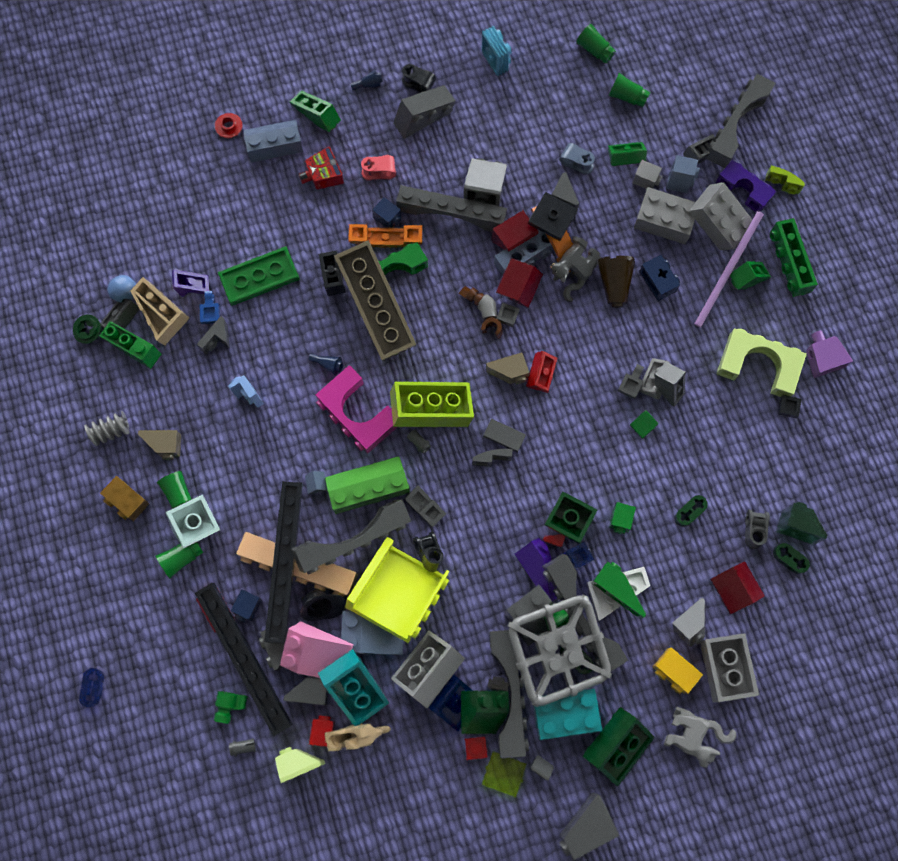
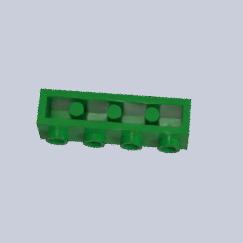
M795 219L778 221L770 231V239L775 244L777 258H780L782 273L786 275L788 281V290L792 293L793 297L809 294L818 283Z

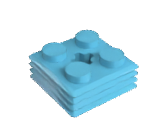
M494 26L485 29V31L482 30L481 52L497 76L499 74L502 75L505 71L508 72L509 64H511L510 54L512 53L510 45L504 43L501 31L496 30Z

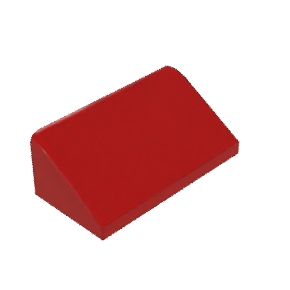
M545 351L535 353L526 387L548 393L558 358Z

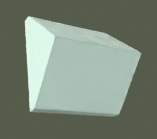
M203 495L166 512L171 529L183 548L220 530Z

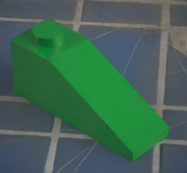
M300 91L290 101L291 105L309 120L328 132L334 129L341 121L331 103L307 92Z
M607 562L591 584L637 618L643 619L646 613L625 574L621 572L622 568L614 562H611V564Z

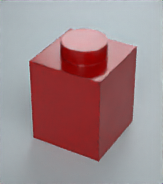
M319 715L318 719H313L309 745L328 747L325 733L332 732L335 728V721H330L331 717Z

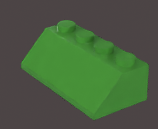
M399 456L325 477L335 514L410 493Z

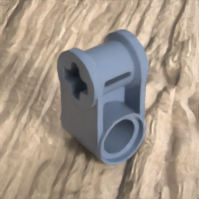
M568 143L559 161L564 166L570 167L582 174H589L593 171L595 156L576 144Z

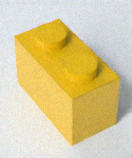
M672 647L667 648L653 665V668L656 670L655 674L662 680L667 679L672 684L671 688L678 694H688L703 676L699 670Z

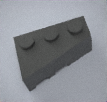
M445 85L401 99L393 124L405 139L442 117L449 115L453 111L456 100Z

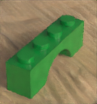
M417 242L408 244L403 250L397 253L393 252L386 259L378 261L384 275L394 270H403L414 275L428 268V259Z

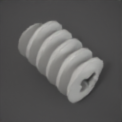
M121 411V417L115 413L114 420L107 416L106 423L99 419L98 426L94 421L91 422L92 428H89L87 424L84 425L88 438L95 446L100 445V441L106 443L107 437L112 441L115 439V435L118 438L122 437V432L125 435L129 434V423L123 411Z

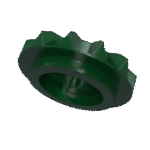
M82 315L73 325V335L80 343L93 344L94 340L99 339L98 336L102 332V324L93 315ZM87 325L89 327H92V329L89 330V334L85 332V330H87Z

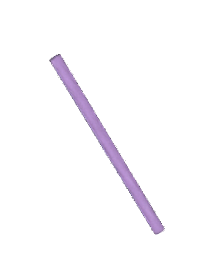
M757 211L694 323L696 326L701 327L761 221L763 213Z

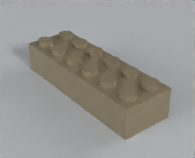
M369 240L334 255L382 362L416 347V342Z

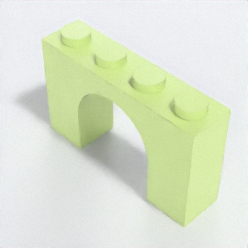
M734 328L728 337L717 375L735 380L740 373L745 356L750 353H762L768 356L776 367V376L770 393L779 397L782 395L792 397L797 387L806 353L801 352L798 348L783 346L782 343L766 340L761 335H752L743 329Z

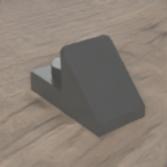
M222 316L219 317L197 343L199 349L206 355L209 351L215 349L218 341L230 348L228 326Z

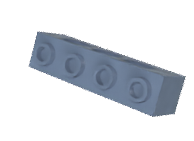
M538 230L539 234L512 251L503 250L495 255L494 265L502 275L511 258H518L521 262L533 266L540 258L545 259L554 250L551 243H544L542 241L544 239L549 240L547 235ZM528 249H534L535 252L531 253Z

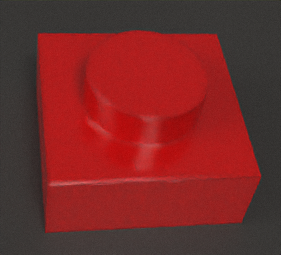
M485 736L465 738L467 760L488 758Z

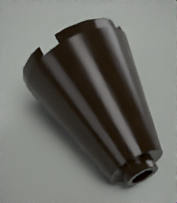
M610 256L598 259V267L608 304L612 305V308H622L623 304L627 303L635 265L634 257L616 256V258L610 259Z

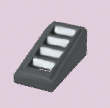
M712 134L688 146L683 156L697 159L698 165L707 159L710 153L707 151L710 146L709 143L711 144L712 141L716 142L717 139Z

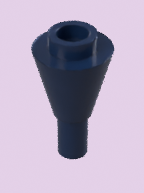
M375 69L360 81L350 85L352 90L362 87H381L380 83L383 82L381 73L376 72Z
M310 354L309 361L318 363L334 375L343 369L344 363L341 357H321L315 354Z

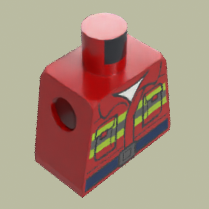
M330 146L306 159L307 171L298 174L302 184L312 181L315 189L344 184L343 174Z

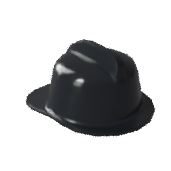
M313 590L301 598L303 606L300 615L305 621L336 618L342 615V611L346 610V599L341 595H327L324 591Z

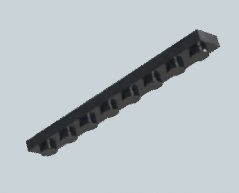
M282 481L265 643L285 644L287 637L295 563L290 549L295 548L297 544L303 488L301 482Z
M210 583L195 592L198 601L273 737L291 727L293 724L215 583Z

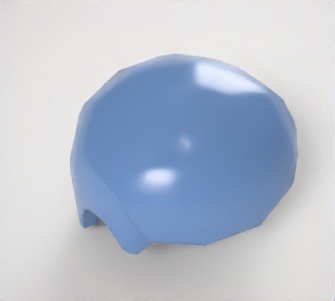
M119 275L110 280L107 293L111 299L122 302L123 299L132 300L134 297L130 290L137 283L129 276Z

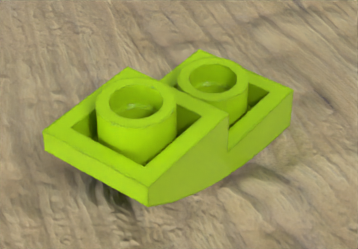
M771 165L766 173V181H770L773 184H782L781 191L789 194L799 195L805 186V182L799 177L782 168Z

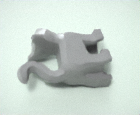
M676 707L671 725H682L685 728L683 735L668 734L663 744L666 746L676 745L686 754L695 756L700 766L707 768L714 761L716 755H720V752L712 747L701 745L707 730L713 729L716 738L724 744L733 743L737 734L732 729L726 736L717 722L697 717L688 710Z

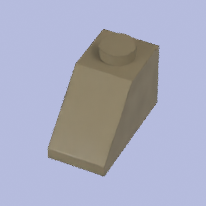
M522 352L486 363L487 373L509 384L524 383L529 377V370Z
M138 430V435L162 459L174 460V457H180L181 434L177 430Z

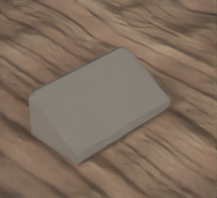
M652 358L639 392L659 400L662 393L655 386L654 373L665 362H670Z

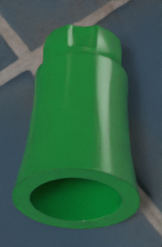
M589 24L576 40L578 46L584 48L605 64L616 53V50L592 24Z
M619 73L608 96L644 107L650 92Z
M182 471L171 473L157 481L172 509L192 500Z
M197 542L185 548L178 544L163 553L155 555L166 575L171 579L178 571L194 561L195 557L201 555L203 551Z

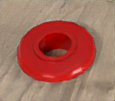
M233 113L222 114L215 122L216 133L224 138L237 136L242 130L241 118ZM228 122L233 123L231 127H224Z

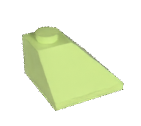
M291 747L279 751L280 756L275 758L281 783L325 764L323 759L299 749L292 750Z

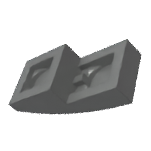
M496 449L480 453L473 457L472 465L491 467L492 460L511 461L513 449Z
M419 485L403 498L431 527L446 515L441 507Z

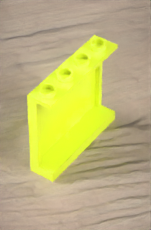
M386 537L347 598L345 608L409 644L412 637L417 638L421 627H419L420 623L427 621L431 613L429 611L430 606H435L438 602L440 589L445 590L449 579H447L449 571L446 570L445 574L438 571L428 572L423 567L422 562L393 547L394 540Z

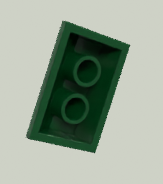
M619 707L593 743L587 748L583 757L618 787L655 737L635 716Z

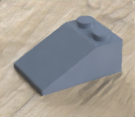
M342 611L341 639L353 644L352 649L356 654L403 655V640L352 611Z

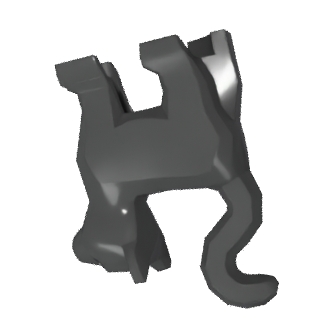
M577 236L572 238L573 245L563 254L561 260L551 264L554 281L560 279L564 283L569 270L578 279L577 283L569 284L563 291V297L567 302L573 301L570 292L580 290L583 287L585 281L592 275L593 269L597 266L598 259L602 258L599 256L600 253L594 248H590L588 257L584 258L582 253L587 247L588 242Z

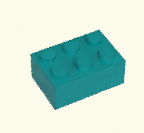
M353 649L318 673L325 688L354 726L360 725L389 704L384 692Z
M595 688L580 691L576 696L572 697L570 695L547 705L533 706L538 740L602 731Z

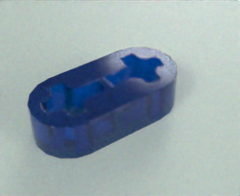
M89 668L84 672L79 695L80 704L84 707H95L100 702L104 674L98 668ZM95 672V675L98 676V679L93 681L92 686V680L89 679V676L93 675ZM91 692V696H94V701L92 700L89 703L86 700V696H89Z

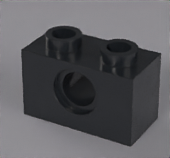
M337 250L318 254L324 286L328 296L346 293L343 275L334 258V255L338 254Z

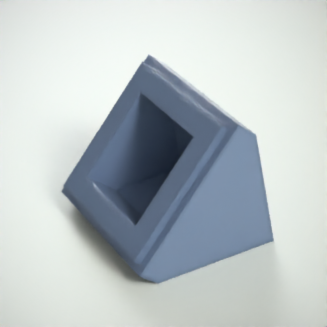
M312 471L305 475L308 494L327 491L324 472Z

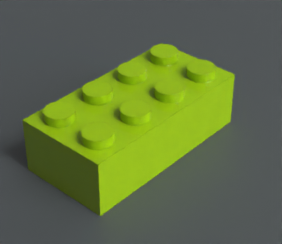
M394 382L391 388L390 398L393 427H468L474 418L469 382Z

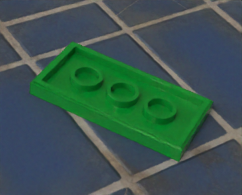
M286 246L218 272L231 306L300 280Z

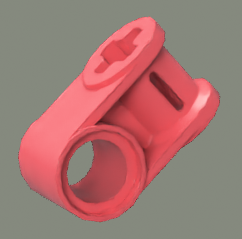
M391 155L365 157L361 162L362 177L366 180L392 179L396 176L395 160Z

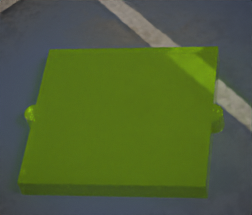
M492 751L488 766H485L486 772L481 785L516 797L520 783L523 782L522 777L527 764L513 758H500L499 753Z

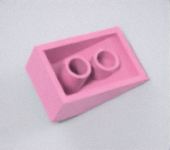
M299 622L288 629L280 666L298 674L320 678L318 673L352 650L353 644L304 622Z

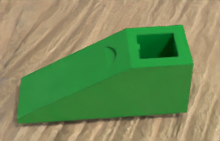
M109 321L99 335L102 339L152 369L162 355L153 344Z

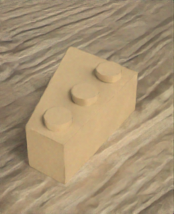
M144 277L130 290L138 307L143 312L147 324L151 327L156 341L166 345L189 320V317Z

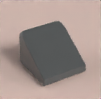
M537 755L529 768L543 779L549 780L554 766Z

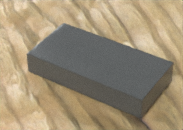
M491 418L483 437L508 449H513V451L518 453L526 434Z

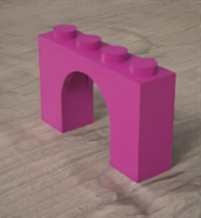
M349 365L315 394L318 400L316 404L321 410L324 411L326 409L330 413L329 418L335 424L339 423L343 427L341 429L348 438L351 436L355 440L354 444L361 452L365 450L368 454L397 427H393L392 409L388 405L367 422H354L343 413L345 401L363 385L362 377Z

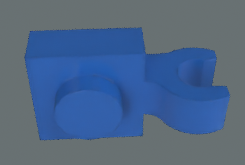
M205 291V304H200V323L214 324L220 317V305L215 303V295L212 291Z

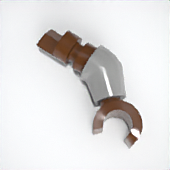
M467 286L463 287L458 294L470 302L474 301V304L478 306L477 309L481 312L483 320H485L481 327L482 333H487V329L494 326L497 328L495 336L497 339H500L503 330L500 321L496 319L497 309L494 299L488 294H479V291L474 287L471 289Z

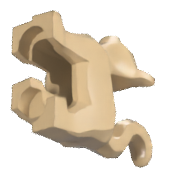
M361 723L356 726L352 724L337 731L326 732L325 739L328 751H338L344 747L346 749H358L359 747L372 745L377 737L388 733L391 728L389 726L374 728L370 724L362 725Z

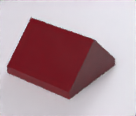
M522 210L493 228L491 240L494 244L510 252L539 234V231L528 224L530 218Z
M511 258L495 293L529 308L543 274L536 267Z
M745 561L710 579L729 614L739 611L765 597Z

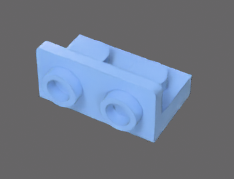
M244 375L234 378L231 384L228 385L229 389L238 399L244 396L250 405L254 403L257 408L264 404Z

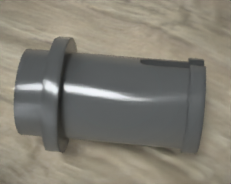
M416 429L408 434L407 439L418 448V452L424 454L431 448L430 441L425 440Z
M254 738L239 742L233 740V743H229L230 756L234 755L237 757L238 754L256 752Z

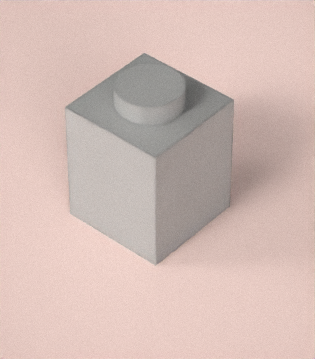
M642 160L632 183L645 189L647 187L653 189L655 185H659L662 179L660 175L662 168Z

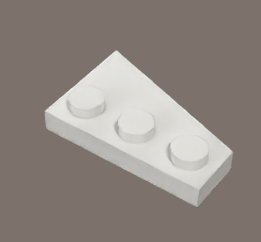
M645 567L623 572L636 595L650 586ZM592 581L587 582V587L597 620L600 621L621 605L591 584Z

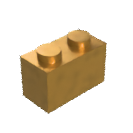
M115 476L100 492L105 497L103 502L111 508L115 506L119 509L117 514L124 520L129 518L135 521L150 504L118 476Z

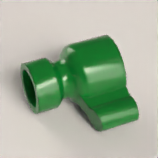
M218 691L215 701L218 712L215 713L214 721L230 724V711L245 709L248 696Z

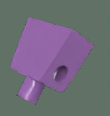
M821 330L811 334L814 343L808 347L806 352L814 378L846 368L853 362L836 336L825 339Z

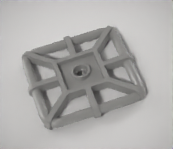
M575 596L553 605L547 604L542 609L520 616L509 622V637L517 659L516 666L518 670L520 669L527 695L533 706L547 705L570 695L572 697L576 696L578 692L601 684L607 678L610 679L612 675L610 673L611 667L603 643V632L599 630L592 604L587 596ZM576 605L568 624L556 628L553 613ZM584 608L592 634L578 639L575 625ZM545 616L550 631L535 635L520 626ZM517 632L535 641L538 655L525 659ZM595 641L603 669L584 660L580 646ZM558 645L564 647V651L561 655L555 653V650L558 649ZM541 661L544 675L535 692L528 666ZM584 665L600 675L574 685L570 669ZM563 672L567 688L542 697L551 677Z

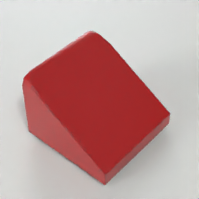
M560 533L543 537L544 542L558 547H562L565 536Z

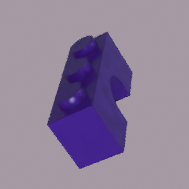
M734 160L727 165L716 181V184L724 182L731 192L737 187L745 188L749 196L744 204L756 213L757 211L761 212L776 193L771 185L764 183L757 175L750 173Z

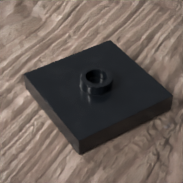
M545 192L530 217L528 224L561 241L578 209Z

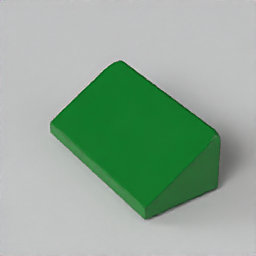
M643 142L608 146L612 166L641 163L642 160L646 161L647 150Z

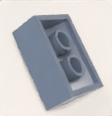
M296 120L244 130L247 153L251 163L303 152Z

